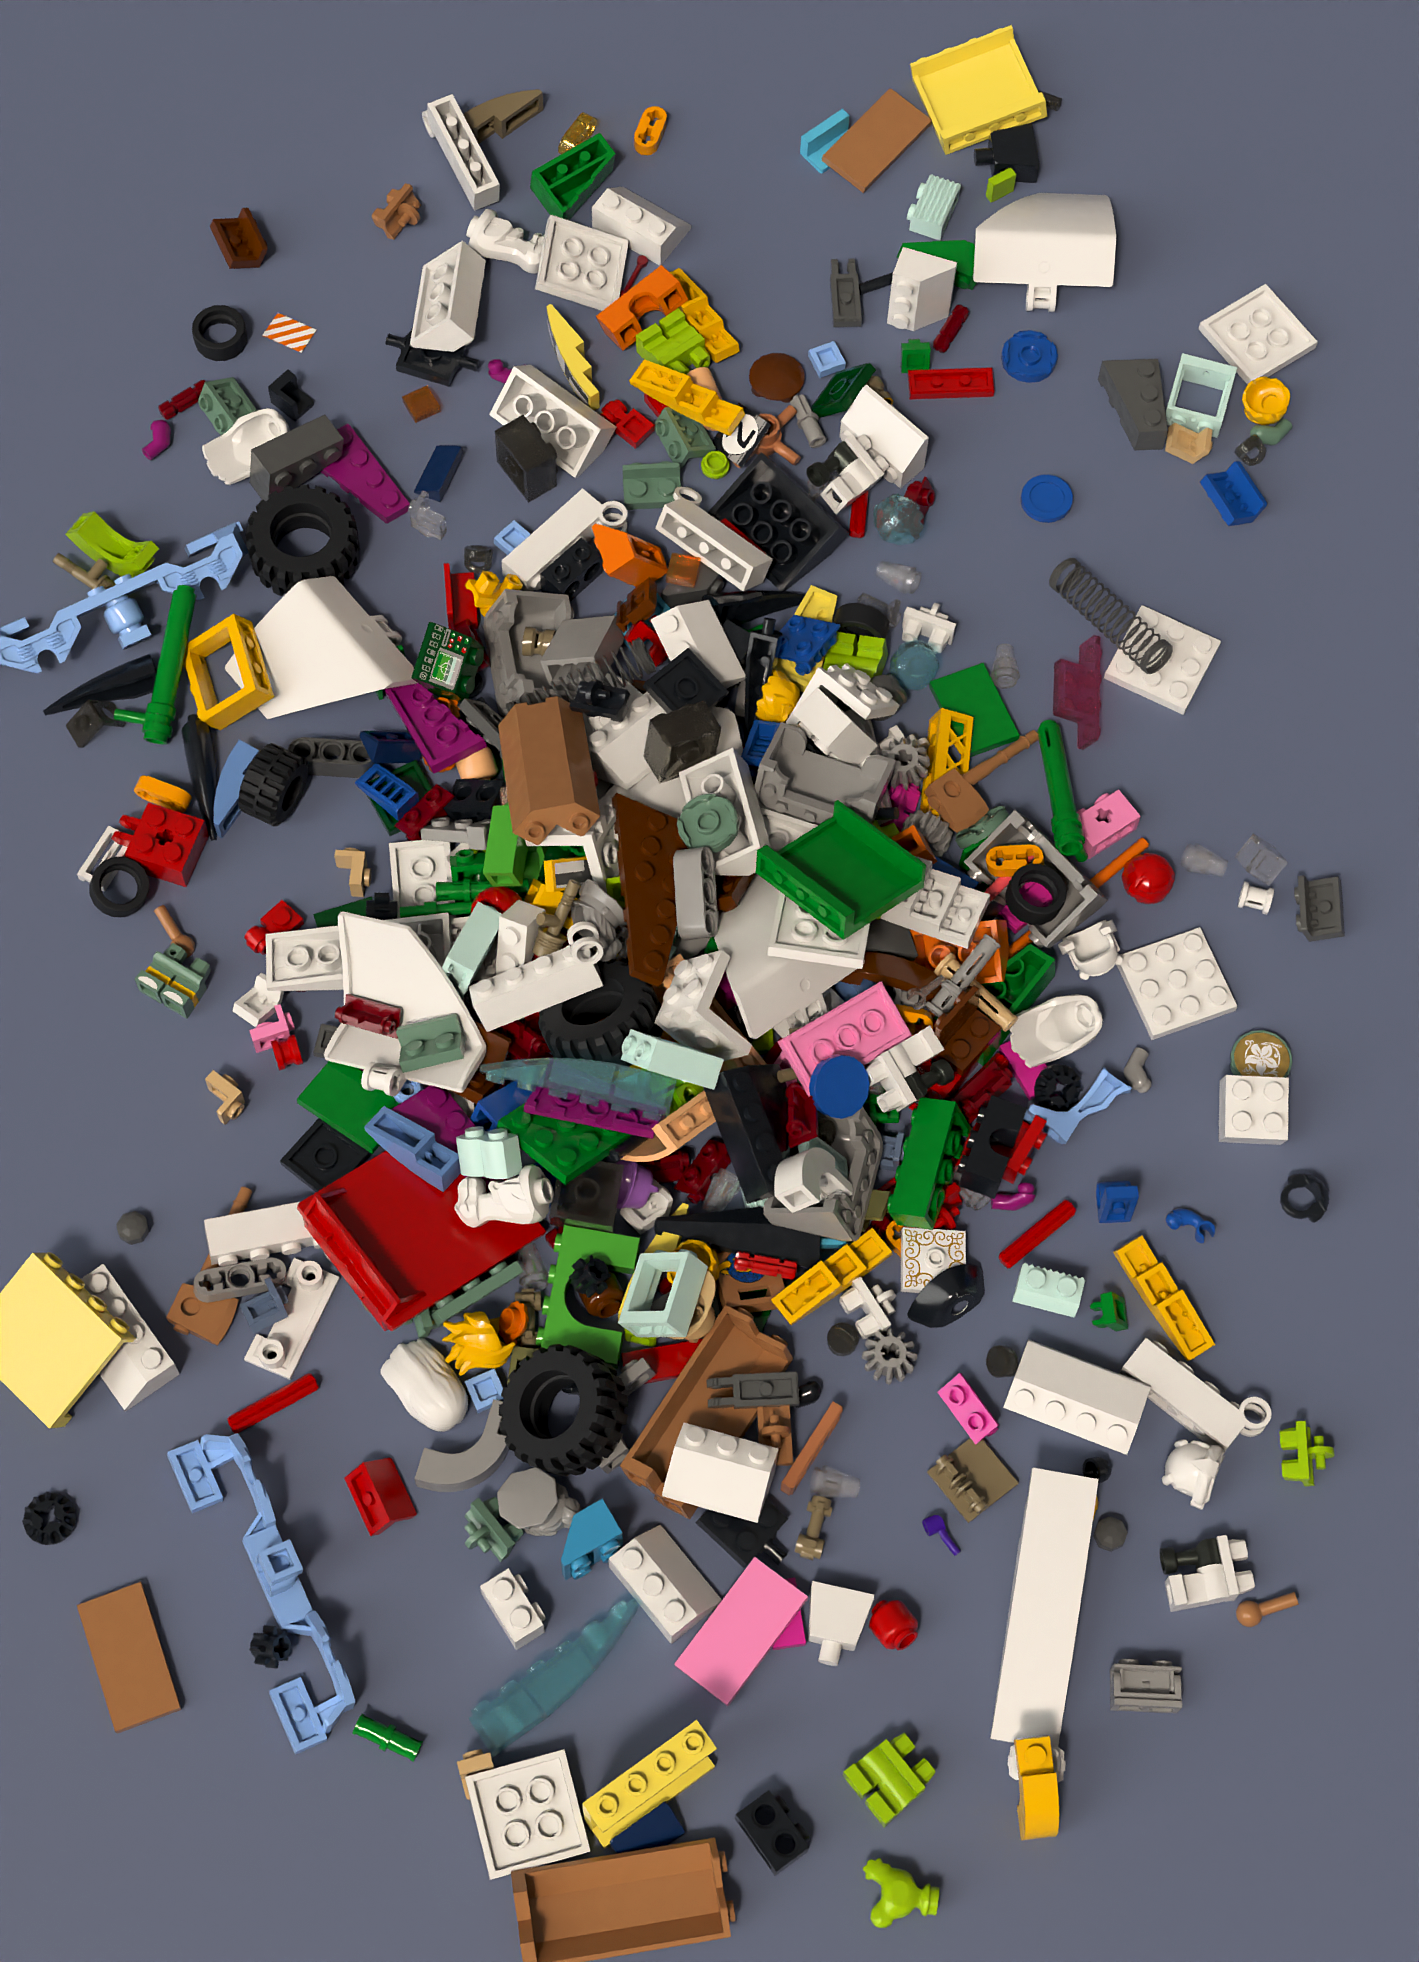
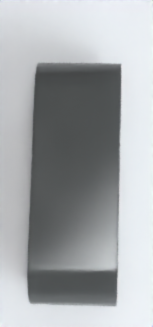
M301 737L293 740L288 748L289 751L298 755L309 754L306 757L308 761V775L360 778L375 764L371 761L362 741ZM330 756H339L336 760H327ZM362 757L369 758V759H368L367 761H365V762H358V761H357L359 758H362Z

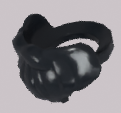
M1305 1173L1293 1174L1288 1177V1185L1284 1187L1280 1195V1203L1287 1215L1297 1219L1309 1218L1314 1223L1322 1218L1327 1211L1328 1201L1330 1200L1328 1197L1329 1192L1324 1182L1317 1179L1316 1176ZM1306 1187L1314 1195L1316 1202L1307 1210L1300 1211L1292 1208L1288 1201L1289 1192L1296 1188Z

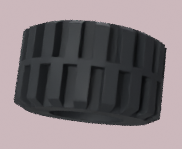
M274 743L267 744L254 757L244 775L239 791L238 806L240 811L272 826H279L297 806L304 791L308 777V761L306 758Z

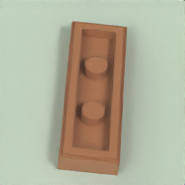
M834 1401L831 1403L781 1482V1491L789 1496L793 1495L841 1419L843 1413L842 1406Z

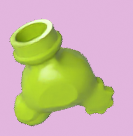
M881 1858L875 1861L872 1859L868 1860L867 1865L863 1867V1871L866 1873L865 1878L867 1880L873 1879L881 1885V1899L873 1907L870 1915V1920L875 1927H889L892 1925L893 1920L906 1917L915 1908H918L923 1916H927V1914L936 1916L939 1887L931 1886L930 1883H927L920 1889L917 1887L912 1875L906 1870L892 1868L890 1864L883 1863Z

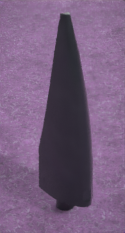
M773 590L732 591L706 594L702 596V601H710L721 626H723L727 619L736 625H741L756 618L798 606L806 593Z
M764 618L762 629L750 632L746 657L744 745L754 720H760L755 713L758 710L756 702L763 697L762 686L768 682L769 676H773L777 666L783 635L780 631L774 630L776 620L773 618Z
M150 654L133 659L83 683L44 709L43 712L46 716L115 700L135 699L153 693L157 668H155Z
M192 714L187 717L188 722L184 724L181 732L196 800L202 818L205 820L209 837L213 841L217 840V833L213 823L217 772L212 733L209 726L200 721L197 714Z

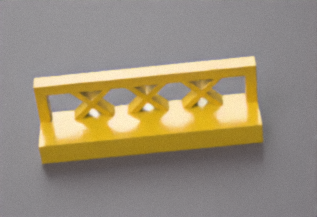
M940 708L929 719L927 740L930 746L926 751L930 759V766L926 768L928 770L927 778H923L920 810L924 813L931 811L934 816H940L928 804V797L924 793L931 783L954 768L961 775L969 770L974 717ZM951 721L964 724L961 736L957 737L951 729ZM953 745L961 754V760L957 763H954L948 754V748Z

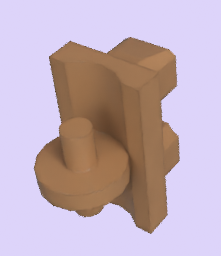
M406 183L400 190L391 189L387 195L386 201L388 206L385 209L376 208L372 213L375 225L382 228L389 239L394 240L407 223L416 225L421 218L417 211L421 204L413 194L412 185Z
M790 1406L757 1407L759 1443L779 1449L776 1466L793 1465Z

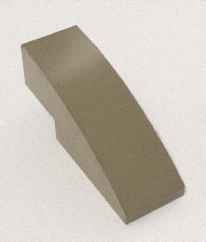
M540 89L506 94L475 106L463 115L478 144L495 132L503 139L543 111V92Z

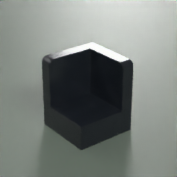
M289 369L268 386L271 403L295 422L314 406L313 399L298 388L296 375Z

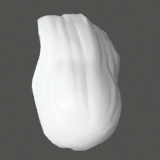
M269 408L240 417L226 433L202 446L204 457L208 460L206 464L211 474L219 476V479L225 481L224 483L227 485L249 478L251 449L289 432V425L280 413Z
M1079 994L1057 996L1016 1014L1018 1020L1010 1028L1012 1033L1010 1036L1011 1049L1013 1052L1018 1053L1022 1060H1025V1065L1029 1068L1057 1060L1076 1052L1096 1038L1102 1027V1013L1099 1011L1097 1003L1088 996Z
M419 1338L417 1341H412L408 1344L401 1343L397 1345V1348L390 1354V1359L386 1360L383 1364L381 1375L396 1392L408 1413L435 1431L445 1432L452 1429L456 1424L461 1423L467 1412L468 1395L454 1370L445 1361V1357L425 1338Z

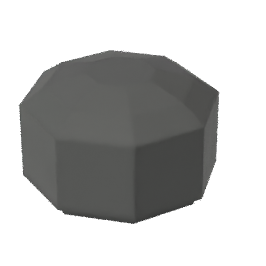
M136 1211L123 1214L116 1224L120 1239L130 1245L143 1242L149 1233L146 1217Z
M1108 1517L1098 1522L1093 1537L1099 1548L1112 1552L1123 1546L1128 1532L1121 1520Z

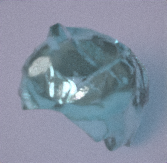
M898 493L892 494L879 504L874 505L873 519L880 539L894 545L912 544L914 540L920 538L919 533L924 528L920 522L924 518V515L919 511L920 505Z
M914 640L899 645V648L891 656L889 672L896 677L902 688L918 691L926 687L935 678L939 669V660L935 650L928 643Z

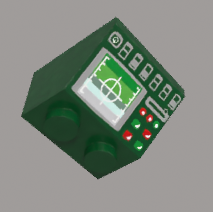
M429 622L411 678L437 697L461 702L464 698L468 699L474 690L475 676L478 667L483 662L485 647L472 637Z

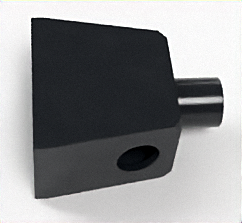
M1032 123L991 132L988 148L974 149L975 166L990 165L992 177L1008 168H1012L1016 173L1015 182L1036 183L1039 160Z

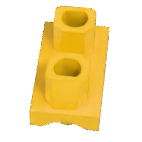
M482 571L478 580L468 579L465 587L472 591L475 607L480 608L482 616L485 617L487 611L504 589L521 590L523 584L518 576L507 574L503 582L499 583L500 580L496 574L490 571Z

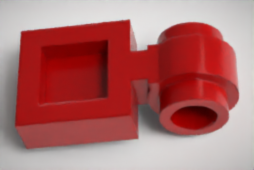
M618 399L609 401L601 409L602 413L600 415L617 427L615 433L635 449L655 431V425L634 408L626 414V406Z
M281 900L260 919L263 927H258L257 925L251 927L245 934L244 939L247 941L246 945L255 953L265 955L266 934L296 931L304 924V920L287 903Z

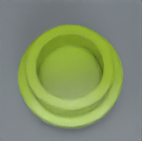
M719 451L709 452L701 462L703 474L711 479L724 477L730 467L728 458Z

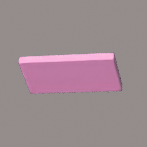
M881 981L777 1042L805 1092L810 1097L809 1084L811 1074L822 1060H826L832 1057V1055L840 1054L854 1057L865 1065L913 1035Z
M754 1557L675 1662V1667L725 1705L729 1706L808 1600V1596Z

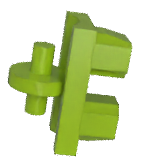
M1296 1421L1295 1428L1279 1431L1282 1450L1298 1449V1459L1282 1460V1476L1288 1481H1301L1305 1487L1315 1486L1313 1459L1316 1461V1469H1326L1325 1459L1334 1457V1448L1324 1446V1436H1314V1447H1312L1311 1428L1307 1427L1306 1421Z

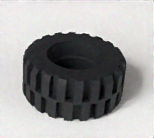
M300 484V488L292 489L291 485L283 487L284 491L280 493L277 491L272 492L268 495L269 499L267 501L261 500L256 505L257 512L253 511L251 513L245 536L252 569L255 575L260 577V582L266 588L272 586L273 593L283 596L284 593H287L294 585L304 579L334 576L344 585V578H351L354 573V566L359 561L360 545L354 515L351 514L350 507L346 502H341L338 495L333 492L326 494V489L319 486L311 489L309 485ZM301 528L319 530L330 538L320 551L304 557L290 556L277 548L278 543L286 534Z
M608 961L599 962L598 966L604 986L543 1009L539 1013V1029L554 1059L596 1078L597 1076H602L603 1078L612 1077L613 1073H623L629 1070V1066L633 1065L621 1060L623 1054L622 1044L629 1035L630 1029L661 1038L663 1029L654 1023L661 1004L652 985L630 976L629 965L619 961H615L613 964Z
M555 1344L550 1345L548 1349L542 1347L533 1352L534 1357L526 1356L519 1362L521 1367L517 1371L513 1370L508 1377L510 1382L507 1388L503 1387L501 1396L504 1397L503 1404H499V1416L503 1417V1421L499 1422L501 1434L507 1436L505 1443L509 1450L514 1451L518 1459L528 1463L530 1466L559 1476L584 1474L586 1468L593 1470L601 1464L600 1459L602 1457L608 1458L614 1452V1449H612L614 1443H619L623 1436L620 1431L622 1425L627 1424L628 1415L624 1413V1408L628 1407V1396L622 1394V1391L625 1390V1385L622 1378L617 1377V1371L612 1365L577 1347ZM575 1383L580 1397L577 1416L564 1433L552 1438L547 1424L548 1410L551 1402L561 1389Z

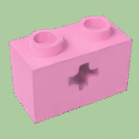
M1119 789L1111 795L1108 793L1103 794L1089 809L1085 810V808L1077 811L1081 817L1082 831L1085 838L1083 847L1088 854V859L1096 856L1137 829L1141 816Z

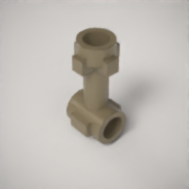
M521 1289V1292H515V1302L519 1301L527 1306L529 1322L526 1331L517 1338V1343H520V1347L539 1349V1346L536 1345L538 1332L535 1330V1311H541V1291L534 1292V1289Z
M813 1496L812 1501L808 1502L806 1511L812 1513L806 1535L799 1533L795 1553L801 1554L800 1557L813 1560V1558L820 1559L825 1540L820 1539L819 1535L824 1516L830 1517L832 1507H830L832 1501L828 1498Z

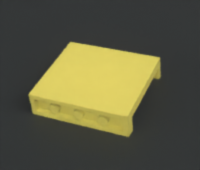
M1012 25L996 29L987 35L970 39L966 43L946 48L942 52L910 63L912 80L928 117L932 120V126L945 155L987 140L993 131L1029 124L1047 117L1046 100L1043 93L1038 92L1014 40Z
M51 1252L32 1253L0 1293V1380L49 1429L66 1426L72 1418L68 1411L123 1343L133 1342L136 1339L128 1331L130 1329L128 1324L119 1317L112 1316L106 1310L107 1304L101 1298L91 1295L84 1288L85 1283L78 1276L72 1273L69 1274L62 1267V1260Z
M697 1720L582 1803L584 1820L604 1849L610 1846V1840L663 1802L666 1801L668 1803L715 1768V1765L708 1756L717 1750V1747Z

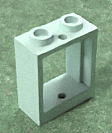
M1182 353L1165 413L1167 425L1171 426L1177 423L1196 433H1200L1208 427L1212 429V437L1218 438L1237 367ZM1182 380L1223 390L1216 417L1175 407Z
M477 902L442 966L443 971L462 1000L492 948L499 931V917L502 915L494 907L486 906L480 902Z
M630 1029L629 1035L622 1044L623 1054L621 1060L648 1071L713 1090L715 1089L724 1059L704 1051Z
M680 1249L679 1252L656 1250L654 1253H640L618 1324L636 1337H686L708 1266L697 1258L696 1253L686 1249ZM662 1272H676L664 1311H650Z

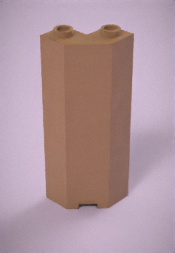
M558 696L545 698L546 702L527 705V702L515 704L498 725L512 832L535 845H540L556 825L582 837L600 817L583 713L572 711L569 707L570 703Z
M727 1305L724 1306L716 1318L712 1329L705 1335L620 1465L629 1480L639 1487L643 1485L655 1494V1500L689 1520L698 1506L662 1496L674 1446L683 1423L743 1438L757 1416V1408H708V1399L714 1397H733V1387L721 1389L707 1388L706 1380L732 1377L734 1374L785 1372L793 1360L787 1348V1342L777 1335L772 1334L769 1337L759 1332L753 1321V1315L740 1307L735 1310Z
M714 1837L511 1871L523 1962H586L731 1937L729 1922H735L736 1920L733 1901H726L721 1873L728 1871L725 1851H718Z

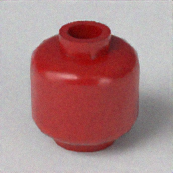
M882 1600L873 1607L871 1611L873 1615L869 1620V1629L886 1649L903 1650L915 1641L918 1635L916 1632L918 1620L901 1600Z

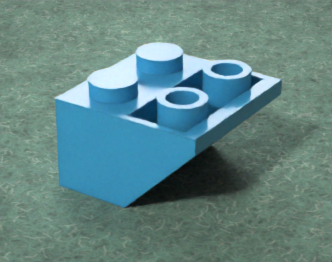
M603 1498L573 1515L561 1558L562 1575L565 1580L571 1577L574 1580L582 1578L592 1570L590 1566L601 1560L603 1563L609 1562V1558L623 1547V1533Z

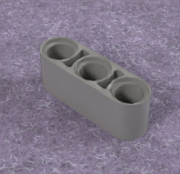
M707 846L677 850L673 857L678 933L683 940L715 937L718 932V911L713 853Z

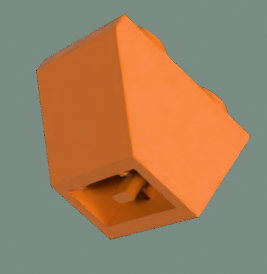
M599 524L591 526L595 536L594 543L603 559V569L610 577L637 587L649 577L656 581L669 572L660 547L623 531Z

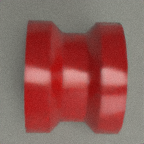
M295 1034L288 1036L285 1041H271L279 1071L286 1069L289 1064H303Z

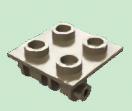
M969 1438L948 1456L945 1454L936 1461V1465L927 1471L928 1475L968 1523L1019 1484L983 1439L975 1445L972 1439Z

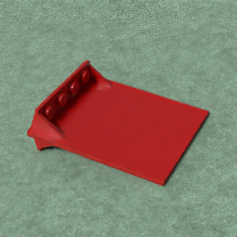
M387 1151L382 1152L297 1205V1210L303 1217L305 1228L384 1331L388 1329L390 1331L396 1330L546 1233L545 1229L539 1222L534 1224H516L499 1220H491L476 1228L467 1226L460 1219L454 1208L458 1202L459 1183L465 1178L463 1175L460 1174L442 1192L414 1174Z

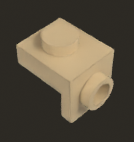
M1174 423L1168 427L1165 451L1194 464L1202 457L1207 456L1211 451L1213 444L1211 441L1212 429L1207 427L1200 433H1196Z
M356 848L335 850L336 866L338 868L351 869L349 879L351 896L364 897L365 886L370 887L371 868H367L365 851H360Z
M213 1070L205 1078L209 1091L224 1101L217 1110V1115L220 1122L226 1125L230 1119L234 1120L242 1113L245 1100L242 1091L237 1088L238 1084L227 1074L221 1076Z
M482 1749L467 1752L462 1755L463 1760L457 1761L465 1796L468 1800H470L465 1777L494 1769L490 1752L483 1754Z

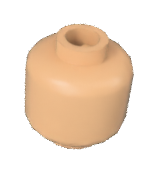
M488 746L455 763L461 779L491 780L498 773L493 752Z

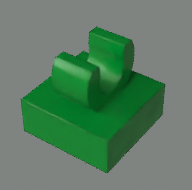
M908 339V343H901V373H908V370H929L931 351L929 342L920 343V339Z
M1114 1292L1100 1294L1101 1302L1092 1303L1090 1309L1094 1311L1102 1310L1103 1316L1099 1320H1093L1092 1325L1098 1328L1109 1327L1116 1332L1127 1330L1128 1322L1125 1299Z

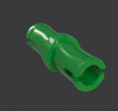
M363 1713L358 1718L352 1732L354 1735L380 1745V1750L384 1752L387 1749L410 1759L412 1762L415 1761L423 1744V1741L397 1731V1726L393 1724L389 1726L365 1716Z

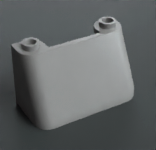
M504 589L487 611L483 624L497 706L501 715L506 716L508 714L507 703L512 701L517 703V698L520 699L521 703L527 702L525 694H528L532 704L539 703L533 692L534 690L538 692L541 701L546 702L545 698L547 697L542 689V685L546 687L550 697L557 696L552 685H549L540 662L542 656L538 654L532 657L523 656L522 642L525 627H533L537 631L542 632L546 629L557 631L562 620L574 618V611L570 606L568 595ZM562 684L556 685L562 699L569 702ZM566 684L574 698L577 693L573 684Z
M781 722L759 764L754 786L759 806L802 821L820 825L833 816L834 802L839 800L873 825L891 779L896 760L882 755H871L866 758L861 769L807 751V737L805 733L795 726Z
M1014 810L964 863L970 868L967 874L972 879L979 882V885L984 882L990 886L998 878L991 875L987 869L986 854L990 849L1009 845L1031 844L1038 846L1043 852L1044 866L1052 868L1061 876L1066 884L1067 891L1063 907L1051 922L1043 925L1027 924L1031 931L1028 937L1040 949L1043 946L1050 949L1098 911L1108 899L1067 856L1059 852L1055 844L1029 818ZM997 858V866L1002 865L1003 858ZM1007 886L999 893V896L1002 897L1004 901L1006 900L1005 892Z
M863 1106L853 1116L843 1119L825 1116L817 1110L818 1138L847 1159L849 1171L847 1180L853 1186V1195L835 1194L833 1199H825L824 1204L820 1201L794 1213L773 1196L764 1202L763 1214L772 1225L839 1241H857L861 1235L882 1156V1137Z

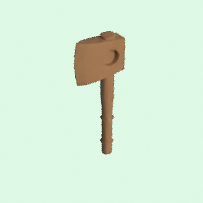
M1032 730L1026 735L1020 736L1017 741L1002 751H998L996 755L979 763L963 775L955 768L925 789L924 793L928 797V804L938 812L945 822L949 823V827L956 833L974 825L985 816L989 808L980 794L973 788V785L987 777L1002 764H1006L1008 760L1024 749H1028L1030 745L1039 740L1038 733Z
M241 1187L228 1215L244 1212L253 1191L246 1187ZM208 1254L200 1271L220 1266L219 1264L211 1265L210 1255ZM209 1281L203 1282V1286L207 1288V1291H212L209 1290L211 1287ZM182 1283L166 1317L168 1322L175 1325L173 1329L184 1335L190 1333L218 1346L232 1323L239 1299L231 1298L209 1303L202 1302L194 1295V1285Z

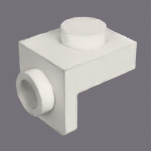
M260 973L256 977L254 988L234 1003L232 1011L256 1027L276 1013L274 1006L281 1005L284 991H268L266 988V975Z
M653 1179V1185L659 1188V1193L650 1194L644 1207L640 1209L622 1208L620 1211L623 1218L640 1235L654 1226L657 1217L669 1216L673 1203V1198L668 1189L661 1186L655 1179Z

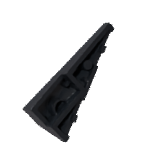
M763 1207L657 1217L653 1226L657 1235L667 1232L683 1236V1241L695 1239L711 1243L712 1249L732 1254L742 1251L750 1253L752 1257H754V1254L780 1258V1262H784V1259L797 1262L798 1266L806 1267L808 1270L820 1262V1236L772 1225L763 1214Z

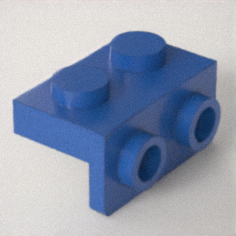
M1240 461L1233 462L1226 472L1207 474L1200 481L1208 497L1212 500L1228 526L1252 523L1267 506L1266 500Z

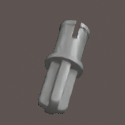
M795 395L790 404L797 411L798 428L803 429L809 446L811 448H818L827 440L818 424L819 417L816 413H813L805 395Z

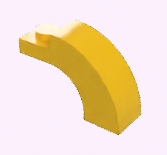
M1050 1736L1014 1739L1020 1790V1802L1017 1805L1021 1840L1056 1837L1059 1830V1796L1057 1775L1053 1767Z

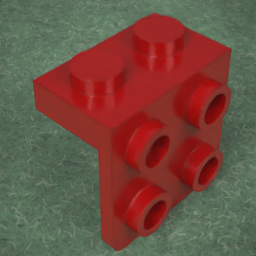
M1036 1115L1031 1124L1023 1121L1013 1149L1004 1145L991 1146L996 1153L1009 1157L1002 1179L1014 1185L1019 1174L1025 1176L1033 1162V1159L1030 1158L1034 1148L1040 1150L1048 1133L1044 1132L1047 1122L1045 1119ZM976 1123L973 1130L978 1131L981 1124ZM970 1134L963 1145L962 1155L969 1156L971 1149L966 1147Z

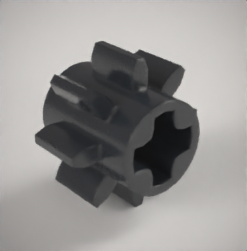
M374 893V900H366V917L379 920L397 919L398 904L397 901L390 900L389 893Z
M590 1255L585 1260L580 1258L572 1265L575 1271L569 1276V1279H571L576 1292L586 1294L587 1298H590L595 1293L600 1295L608 1288L605 1281L611 1277V1274H609L608 1267L604 1261L594 1259L593 1255Z
M264 1625L263 1633L253 1634L254 1637L251 1640L249 1651L255 1657V1664L277 1669L278 1661H288L292 1643L286 1636V1629L281 1630L277 1629L276 1626Z

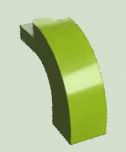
M95 511L83 513L65 534L94 561L98 559L103 560L108 564L107 569L119 576L130 574L133 578L144 573L154 562L155 558L153 555L159 550L151 540L133 542L114 531Z

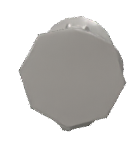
M587 879L581 884L579 899L574 900L571 905V917L573 925L578 922L587 921L597 927L599 941L603 947V956L600 961L605 962L614 958L622 949V942L616 938L615 929L618 926L627 925V922H624V909L617 900L607 894L597 883ZM581 929L577 931L582 937H593L591 930ZM593 946L592 949L596 954L598 948L596 946Z
M536 1467L511 1473L497 1492L500 1516L518 1529H523L527 1534L535 1536H553L562 1528H570L573 1515L582 1510L579 1502L568 1496L564 1486L556 1483L555 1478Z

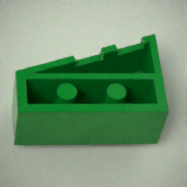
M598 133L533 170L530 189L549 215L570 220L613 171L616 153L601 133Z

